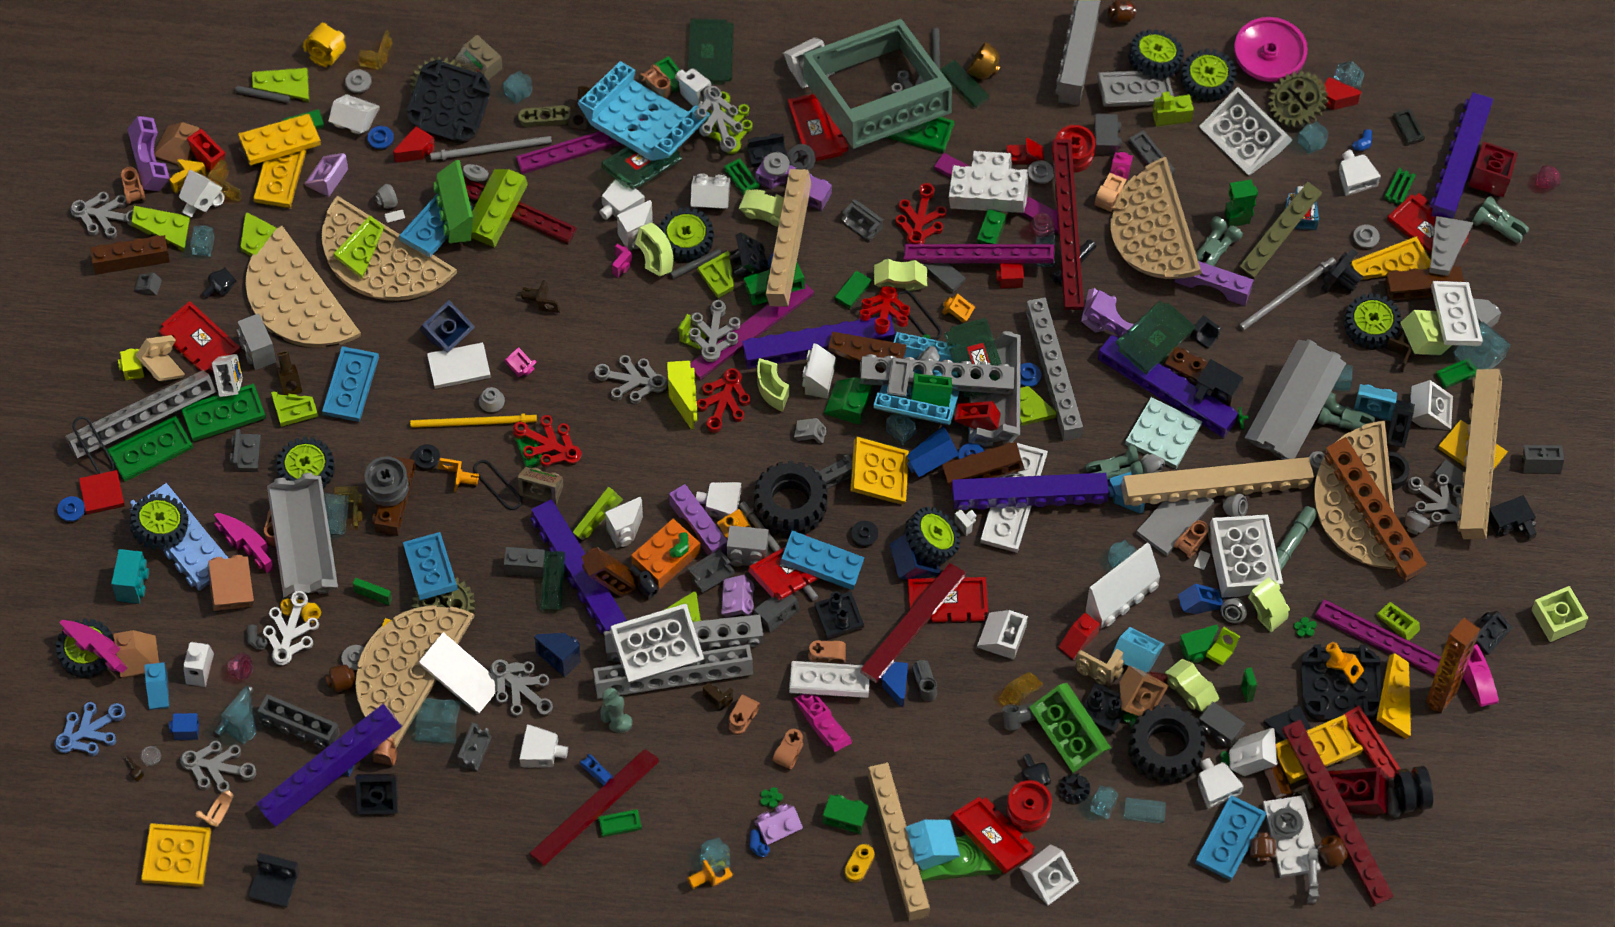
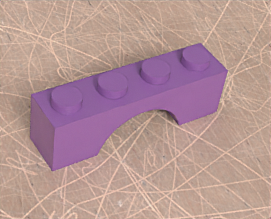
M137 116L128 127V133L142 187L145 190L160 191L170 178L166 164L158 163L155 159L154 143L158 134L154 118Z
M763 160L756 171V180L760 185L774 189L779 185L787 184L789 170L796 168L790 165L785 174L773 176L764 169ZM809 173L812 183L807 205L822 211L832 194V185L826 180L813 177Z
M1200 261L1198 262L1202 274L1175 279V283L1190 288L1196 285L1214 287L1221 291L1227 300L1244 306L1247 303L1253 285V279Z
M1099 290L1092 297L1084 315L1088 316L1091 321L1104 326L1106 330L1119 335L1124 341L1132 343L1140 351L1148 353L1151 349L1142 341L1158 325L1148 319L1140 324L1126 322L1119 316L1116 310V300Z
M686 484L669 493L670 506L679 518H684L690 524L705 553L709 556L719 549L723 554L727 553V539Z

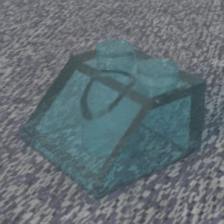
M1483 321L1479 324L1483 340L1481 346L1459 345L1453 353L1475 371L1478 369L1494 368L1506 358L1511 346L1509 342Z
M324 493L330 534H345L349 495Z
M247 686L244 687L221 715L225 732L243 744L247 740H251L256 733L254 706L250 689Z

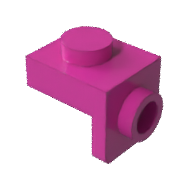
M1115 152L1110 173L1128 181L1133 156L1125 152Z
M616 244L615 255L618 258L612 264V273L619 278L622 273H626L630 268L632 253L627 247Z
M519 347L504 360L518 377L524 374L528 376L535 369L533 367L536 363L535 359L531 361Z

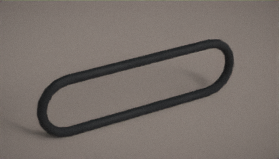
M907 290L900 291L897 294L898 299L902 293H908L909 295H911V297L916 301L920 308L925 312L929 319L938 328V336L931 337L932 340L938 339L942 334L940 326L931 317V315L922 306V304L913 295V293ZM909 314L908 317L913 321V323L922 332V334L925 335L926 333L924 332V330Z
M85 416L77 417L72 423L73 431L76 434L78 440L80 441L82 447L84 448L97 473L101 474L102 472L99 471L97 465L95 464L93 458L91 457L89 451L87 450L85 444L83 443L80 435L78 434L75 428L76 422L80 419H84L88 422L89 426L91 427L93 433L95 434L97 440L99 441L101 447L103 448L106 456L108 457L112 465L111 471H114V462L110 457L108 451L106 450L104 444L102 443L100 437L98 436L91 421Z
M477 461L474 465L475 474L478 473L476 469L478 464L487 463L519 498V504L515 507L508 506L479 474L482 482L506 508L511 510L519 508L522 504V498L489 461Z

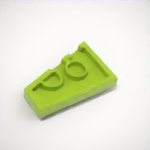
M307 68L252 72L253 89L290 96V99H303L304 102L309 103Z
M134 206L131 226L149 235H165L167 244L171 243L184 252L190 216Z
M369 216L336 250L333 257L363 279L384 231V226L372 216Z
M608 487L573 533L582 541L588 538L593 530L606 518L605 512L616 508L623 499Z

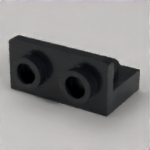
M783 133L753 137L747 140V150L752 168L759 167L765 156L771 153L779 152L787 156Z
M1498 611L1486 612L1481 616V622L1475 625L1480 629L1475 644L1479 646L1485 655H1489L1512 629V626Z

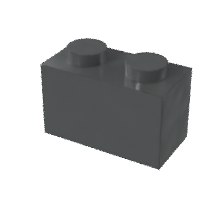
M1118 114L1095 115V155H1114L1117 149L1121 148V137H1118V133H1121V122H1118Z
M506 547L504 558L505 575L544 578L545 550Z
M1213 701L1199 718V727H1203L1204 734L1212 736L1220 745L1227 746L1228 748H1231L1242 734L1245 726L1243 721Z

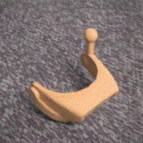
M228 790L222 792L211 806L207 816L203 815L201 811H197L196 817L202 818L206 823L217 827L231 804L233 794ZM218 805H219L220 807H219V809L217 810V812H216L214 818L212 819V815H213L214 811L216 810V808H217Z

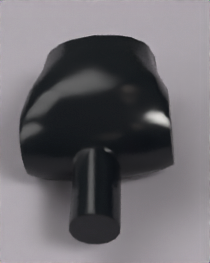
M224 267L219 271L212 272L208 276L210 286L202 293L206 298L215 291L220 295H225L231 290L237 280Z
M635 564L629 568L630 572L637 578L639 592L648 599L654 597L658 593L659 587L654 582L652 575L647 571L641 572Z
M1030 753L1025 754L1023 759L1027 768L1021 771L1023 780L1037 781L1045 787L1051 784L1049 770L1045 762L1035 764Z

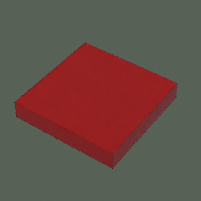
M117 470L79 478L86 514L125 506Z

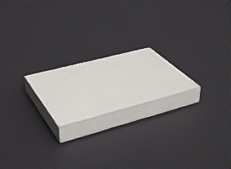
M483 342L453 348L448 353L444 350L427 353L435 389L491 378Z

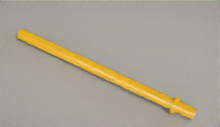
M521 413L519 416L411 420L410 424L411 428L511 424L517 422L533 423L537 422V415Z

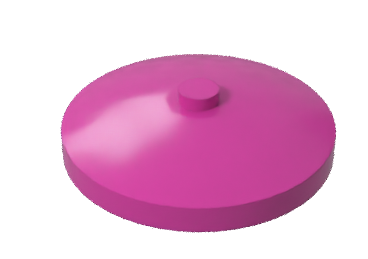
M1263 17L1252 20L1241 28L1235 40L1234 54L1237 63L1248 75L1262 81L1278 82L1280 78L1285 80L1286 74L1292 77L1293 71L1297 74L1302 69L1307 57V42L1302 32L1292 23L1280 18Z

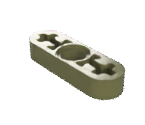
M567 106L522 109L518 114L519 123L523 127L565 125L569 123L570 108ZM547 113L550 115V118L543 120L540 116Z

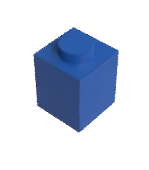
M197 713L173 714V721L169 722V732L173 733L175 740H199V718Z

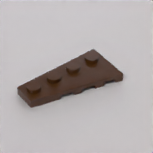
M832 332L828 351L861 363L862 356L869 354L876 355L879 358L894 356L903 359L907 345ZM876 367L878 372H885L884 368Z

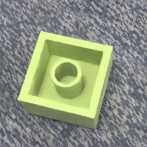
M1413 310L1400 322L1414 354L1442 355L1452 346L1444 345L1437 311Z
M1570 586L1536 599L1531 609L1550 642L1584 629L1588 620V616Z

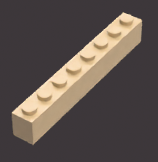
M789 170L766 290L770 306L788 307L812 183L808 170Z
M884 763L870 766L868 778L908 919L912 921L929 917L930 907L918 865L914 859L889 764Z

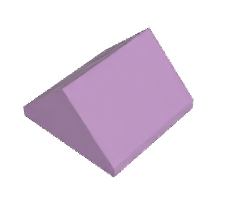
M340 153L323 156L304 184L329 197L348 170L346 155Z

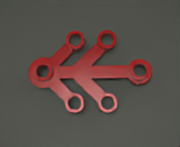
M924 183L919 188L921 202L918 215L910 206L909 200L903 199L899 203V209L902 212H906L915 224L913 230L907 223L906 216L898 215L896 217V225L903 228L907 233L908 244H924L925 238L932 234H941L943 232V224L939 221L934 222L931 227L922 231L924 225L936 218L943 219L947 214V209L944 206H938L935 211L925 216L928 201L934 195V187L929 183Z
M885 286L881 289L879 295L862 300V309L859 314L861 320L868 321L871 315L881 312L880 318L875 320L874 329L876 333L886 334L889 331L890 321L887 319L888 313L897 319L896 324L898 326L906 327L908 325L907 316L910 314V307L897 298L895 288ZM883 301L882 304L873 307V304ZM890 303H892V304H894L896 307H898V308H899V311H897L894 307H892V306L890 305Z
M735 368L726 370L723 378L712 383H705L703 385V394L710 397L697 401V409L700 412L706 411L708 406L719 402L714 416L709 417L707 420V429L712 433H717L722 429L721 418L727 403L733 412L734 421L741 422L744 420V411L739 408L731 394L733 388L739 395L740 405L747 406L750 404V396L745 393L740 384L742 375ZM725 386L723 391L712 395L715 389ZM742 398H747L748 400H747V401H742L741 399H742ZM736 414H741L742 416H741V417H736L735 415H736Z
M549 415L542 416L540 422L541 426L545 429L547 437L528 429L527 424L524 422L514 424L512 432L516 438L528 437L542 444L537 447L526 446L523 451L525 458L531 459L535 455L554 450L560 453L554 456L549 454L542 455L540 463L543 467H549L551 464L561 461L574 464L581 459V450L572 444L567 424L562 423L558 426V434L562 436L565 446L557 442L552 428V418ZM547 419L550 423L546 424L543 420ZM523 427L524 430L520 431L517 428ZM565 428L567 431L562 432L560 429ZM531 450L533 453L527 454L526 451ZM569 452H574L575 455L571 456ZM543 459H549L550 462L545 463Z

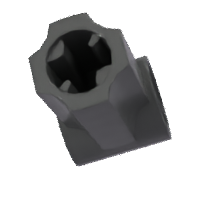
M916 661L912 665V670L920 691V697L926 702H931L937 697V682L932 675L928 661ZM931 688L932 690L926 691L924 689Z
M1035 702L1021 706L1014 704L1004 706L1002 709L1004 728L1006 730H1017L1021 727V724L1037 720L1029 708Z

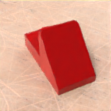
M1026 138L1025 145L1006 146V153H1011L1012 165L1044 161L1043 146L1029 138Z

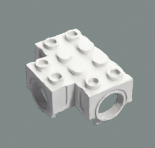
M974 151L972 167L953 166L949 193L950 208L987 211L990 209L994 211L1024 213L1028 191L1027 170L1011 169V153Z

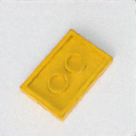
M1460 420L1438 447L1439 450L1464 467V457L1468 456V451L1466 450V440H1469L1468 424ZM1496 444L1493 471L1508 452L1498 444Z

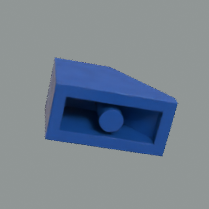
M1194 584L1178 594L1181 608L1184 612L1191 614L1221 609L1223 604L1218 589Z
M894 662L880 680H883L882 687L900 707H904L908 663Z

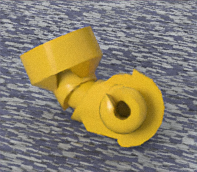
M286 598L280 604L281 612L291 616L294 604L291 599ZM297 599V603H302L304 601ZM308 602L307 605L302 607L300 615L307 622L310 618L318 619L321 616V610L317 604Z

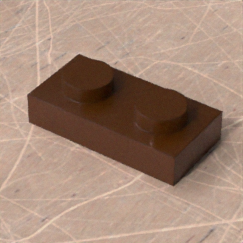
M1277 760V766L1265 769L1264 773L1268 777L1273 795L1282 799L1292 796L1284 771Z

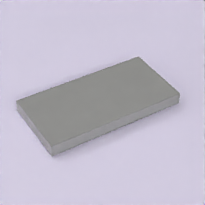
M1131 71L1097 74L1104 107L1153 105L1154 98L1161 97L1162 92H1169L1173 96L1169 77L1165 79L1163 76L1161 79H1157V76L1150 78V74L1144 76L1143 71L1141 73Z
M1202 497L1195 500L1182 499L1176 502L1163 501L1137 530L1136 534L1167 556L1175 548L1174 544L1177 539L1195 521L1201 519L1214 504V500Z

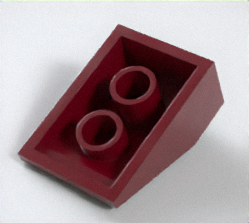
M1483 141L1469 186L1476 190L1489 192L1494 196L1504 197L1511 180L1518 152Z
M1381 767L1328 771L1350 813L1364 815L1386 814L1389 776Z

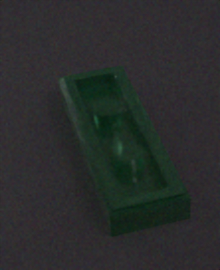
M955 59L940 69L945 78L974 108H977L989 99L990 95Z
M563 551L545 552L541 597L542 610H561L565 552Z

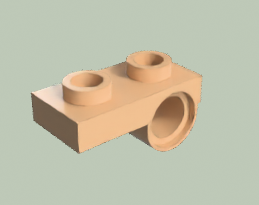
M1109 173L1104 185H1101L1097 193L1094 205L1112 212L1115 201L1126 184V179Z

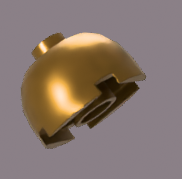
M984 42L975 54L973 62L971 61L967 73L978 79H986L991 74L996 75L1001 67L998 65L1000 60L998 51L992 45Z

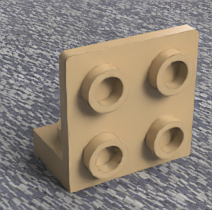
M172 335L147 338L136 354L141 364L158 381L183 378L185 375L168 355L176 341Z

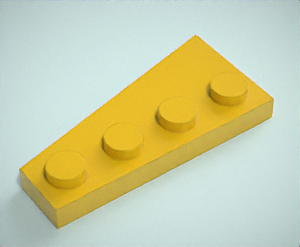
M1416 236L1353 260L1351 267L1363 275L1361 280L1385 277L1387 272L1393 270L1430 268L1431 261Z
M1393 653L1389 655L1376 720L1406 739L1411 737L1409 662Z

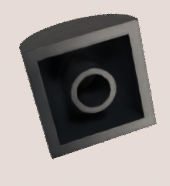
M397 774L356 775L357 814H398Z

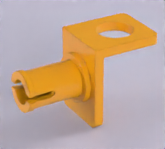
M440 458L438 469L456 472L453 492H457L458 484L460 485V483L477 486L478 473L463 472L461 469L462 461ZM446 463H447V464H451V465H453V466H445V465H443V464H446Z
M740 509L717 522L726 538H728L730 525L752 528Z
M1335 642L1329 643L1326 646V650L1331 657L1325 665L1329 668L1343 670L1350 683L1354 684L1364 672L1362 665L1355 655L1342 652ZM1356 665V674L1352 676L1351 668Z
M704 860L702 870L687 877V880L692 889L706 881H709L714 887L731 878L732 873L724 860H720L711 866L707 860ZM721 867L725 870V875L723 877H716L714 870Z

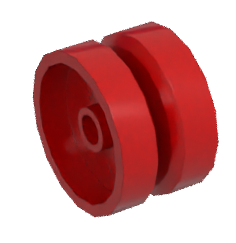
M1069 125L1062 128L1058 132L1056 139H1071L1074 173L1086 170L1094 159L1096 146L1094 135L1086 127L1080 125Z
M1031 780L1015 785L1009 793L1006 811L1011 824L1017 829L1027 832L1037 831L1044 827L1049 820L1052 804L1051 794L1048 789L1041 783Z

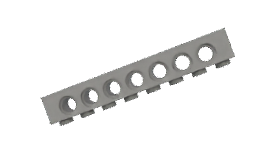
M1046 297L1027 301L1026 314L1052 405L1057 414L1056 419L1062 439L1067 441L1082 438V421Z
M872 354L862 356L860 384L888 386L891 362L894 356H885L884 358H879ZM912 357L903 358L911 360L908 387L912 386L913 370L919 369L925 375H933L932 372L937 370L941 372L943 377H952V390L1012 394L1014 389V367H1010L1008 364L995 366L987 362L972 364L969 361L953 363L951 360L937 362L929 358L923 360H915ZM880 366L884 368L885 372L879 373L875 368ZM958 372L961 377L954 378L951 373ZM976 373L980 378L973 379L970 374ZM989 375H996L998 380H991Z
M202 370L95 421L92 425L102 443L106 445L215 393L216 389L209 374ZM89 425L77 430L89 452L101 447ZM74 432L65 436L73 454L77 458L86 454Z
M760 615L692 622L702 651L742 645L756 647L759 644H763ZM605 631L607 661L620 662L610 631ZM741 631H744V632H746L747 634H745V635H740V634H738V633L741 632ZM724 633L727 634V636L720 637L719 634ZM700 636H707L708 638H707V639H700L699 637H700Z
M742 645L702 652L704 657L702 661L629 683L622 664L594 668L597 699L603 698V694L608 688L615 689L618 695L752 675L753 660L750 646Z

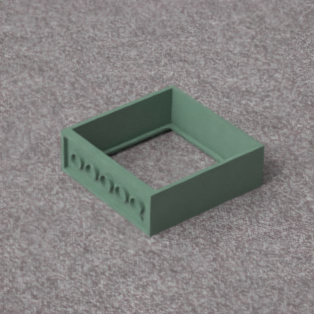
M902 19L803 53L804 81L853 149L952 113L951 84ZM900 49L924 81V83L850 109L826 75Z

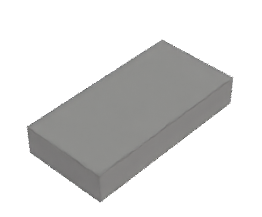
M892 357L887 388L888 395L906 398L911 360Z

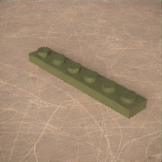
M1307 182L1239 268L1254 279L1322 195V192Z

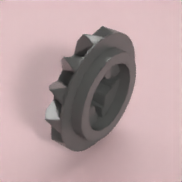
M805 144L794 146L787 156L790 165L796 169L809 171L811 168H814L813 165L816 161L815 152ZM800 154L804 157L808 156L804 159V164L797 162L800 159Z
M1281 808L1273 814L1271 828L1274 829L1275 834H1279L1282 838L1290 837L1292 839L1302 831L1303 818L1298 811L1292 808ZM1292 819L1291 827L1286 826L1282 828L1284 821L1287 822Z

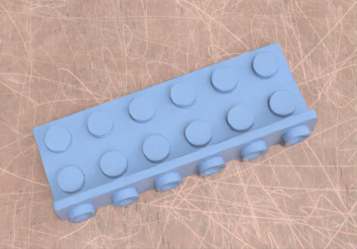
M167 483L151 493L155 494V497H158V494H163V498L169 495L171 496L170 500L176 498L178 500L177 504L180 502L183 504ZM134 500L130 501L132 509L137 504ZM183 504V508H186L188 514L186 535L177 546L174 547L172 545V548L168 550L165 546L163 552L169 560H174L176 569L187 576L186 580L191 587L195 586L200 591L210 584L207 568L208 561L215 557H223V559H228V557Z

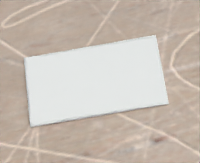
M402 209L387 213L385 217L388 223L404 219L405 215Z
M1200 550L1194 566L1204 570L1210 553Z

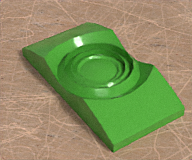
M967 835L955 837L960 857L926 870H922L919 867L922 882L1001 873V870Z

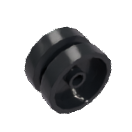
M1425 766L1413 767L1411 773L1407 768L1395 770L1394 788L1402 813L1413 812L1416 806L1420 810L1431 809L1433 807V789L1427 768Z

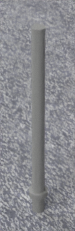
M551 136L449 151L443 149L441 152L430 153L431 160L442 159L444 161L446 158L550 144L552 140Z
M1331 257L1326 262H1321L1318 268L1239 324L1240 329L1244 331L1319 275L1327 273L1329 268L1336 264V260Z
M745 501L741 502L739 507L754 527L766 529L756 517L755 511L750 509ZM768 532V545L774 552L780 550L781 547ZM810 585L803 587V590L812 601L818 598V595Z

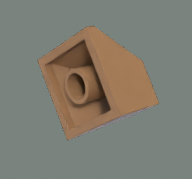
M184 122L168 126L154 151L155 158L177 166L178 159L190 161L194 153L187 138L198 131L199 127Z
M134 630L114 633L115 644L121 648L116 655L128 667L123 673L120 672L121 679L145 675V664L159 663L155 635Z
M1129 666L1119 682L1122 701L1121 708L1138 716L1143 715V711L1147 709L1152 711L1153 706H1157L1168 685L1140 669Z

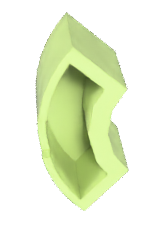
M747 190L739 209L750 219H760L774 226H779L784 197L777 194L775 197L766 195L763 190Z
M653 223L640 227L635 244L644 253L645 269L658 276L671 272L673 268V252L666 235Z
M890 259L883 260L874 265V285L881 288L885 286L905 288L907 291L927 287V267L916 260L910 262H896Z
M759 358L757 384L760 394L769 405L783 411L789 397V384L783 382L778 377L777 363Z
M1268 577L1251 591L1248 598L1257 610V619L1271 633L1288 619V611L1290 609L1279 591V584Z
M1181 659L1165 672L1168 678V685L1172 689H1176L1192 710L1197 709L1203 713L1212 701L1216 702L1220 699L1213 684L1207 681L1199 673L1195 665L1189 661Z

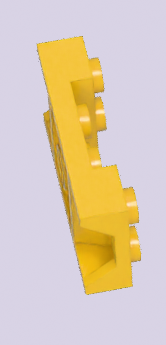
M1345 715L1307 730L1325 767L1360 755L1363 750L1362 746L1353 739L1348 729ZM1287 739L1275 744L1276 758L1290 784L1306 778Z

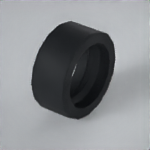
M1388 452L1389 463L1397 465L1402 470V474L1398 479H1391L1392 490H1397L1407 481L1410 471L1409 463L1399 453Z

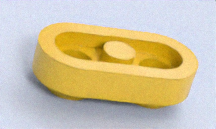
M862 844L855 849L845 868V876L850 882H860L865 877L874 860V850L871 846ZM865 851L868 855L863 856L861 852ZM857 868L859 871L853 872L852 869Z

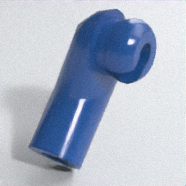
M1369 129L1364 130L1363 138L1353 142L1352 147L1355 151H1363L1370 148L1372 131Z
M751 830L750 849L756 855L765 857L770 851L769 846H765V844L760 842L759 830Z

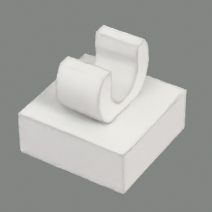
M959 510L955 513L954 523L967 536L972 532L977 515L972 510L966 515L962 510Z

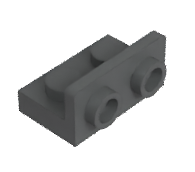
M236 429V435L232 436L234 453L230 455V463L234 464L235 471L258 472L261 445L260 434H241L240 429Z

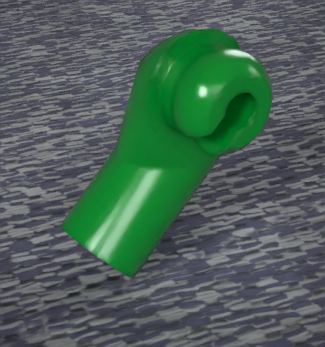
M682 532L678 534L679 543L669 550L672 558H679L688 552V533Z

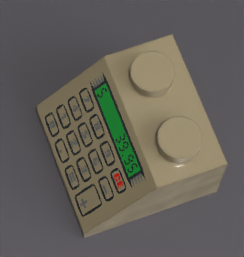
M478 35L464 44L455 58V66L461 64V68L476 73L479 71L484 74L487 80L503 69L502 57Z
M525 467L518 476L519 495L542 502L552 499L554 504L557 505L563 488V477L557 473H547L538 468Z

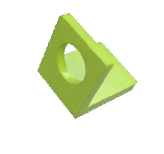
M687 314L684 321H681L678 327L679 341L700 349L701 347L689 338V331L694 327H691V315ZM700 330V336L705 340L707 336Z
M1223 627L1216 643L1207 652L1206 657L1220 665H1224L1233 654L1240 636ZM1223 636H1231L1233 639V643H1226L1223 639Z

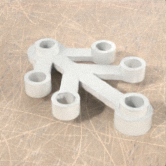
M296 591L291 597L294 606L287 626L278 607H273L269 611L270 617L275 620L283 635V641L280 644L275 636L276 630L274 627L266 626L263 630L265 637L270 640L274 648L272 658L278 665L288 664L294 653L304 648L310 649L313 646V640L309 636L303 637L301 642L290 646L292 639L309 630H317L319 627L318 620L310 618L306 623L295 628L302 607L308 603V597L302 591ZM299 597L304 598L302 603H297ZM275 610L279 611V615L276 617L272 616ZM311 621L316 622L315 627H310L309 624ZM268 629L273 630V633L271 635L266 634V631ZM310 640V644L305 646L304 641ZM280 653L286 654L284 659L279 658Z

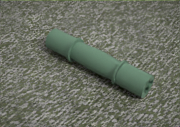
M1304 507L1298 518L1293 522V527L1285 536L1280 547L1276 548L1280 571H1282L1287 561L1291 559V554L1318 516L1317 511L1312 507Z

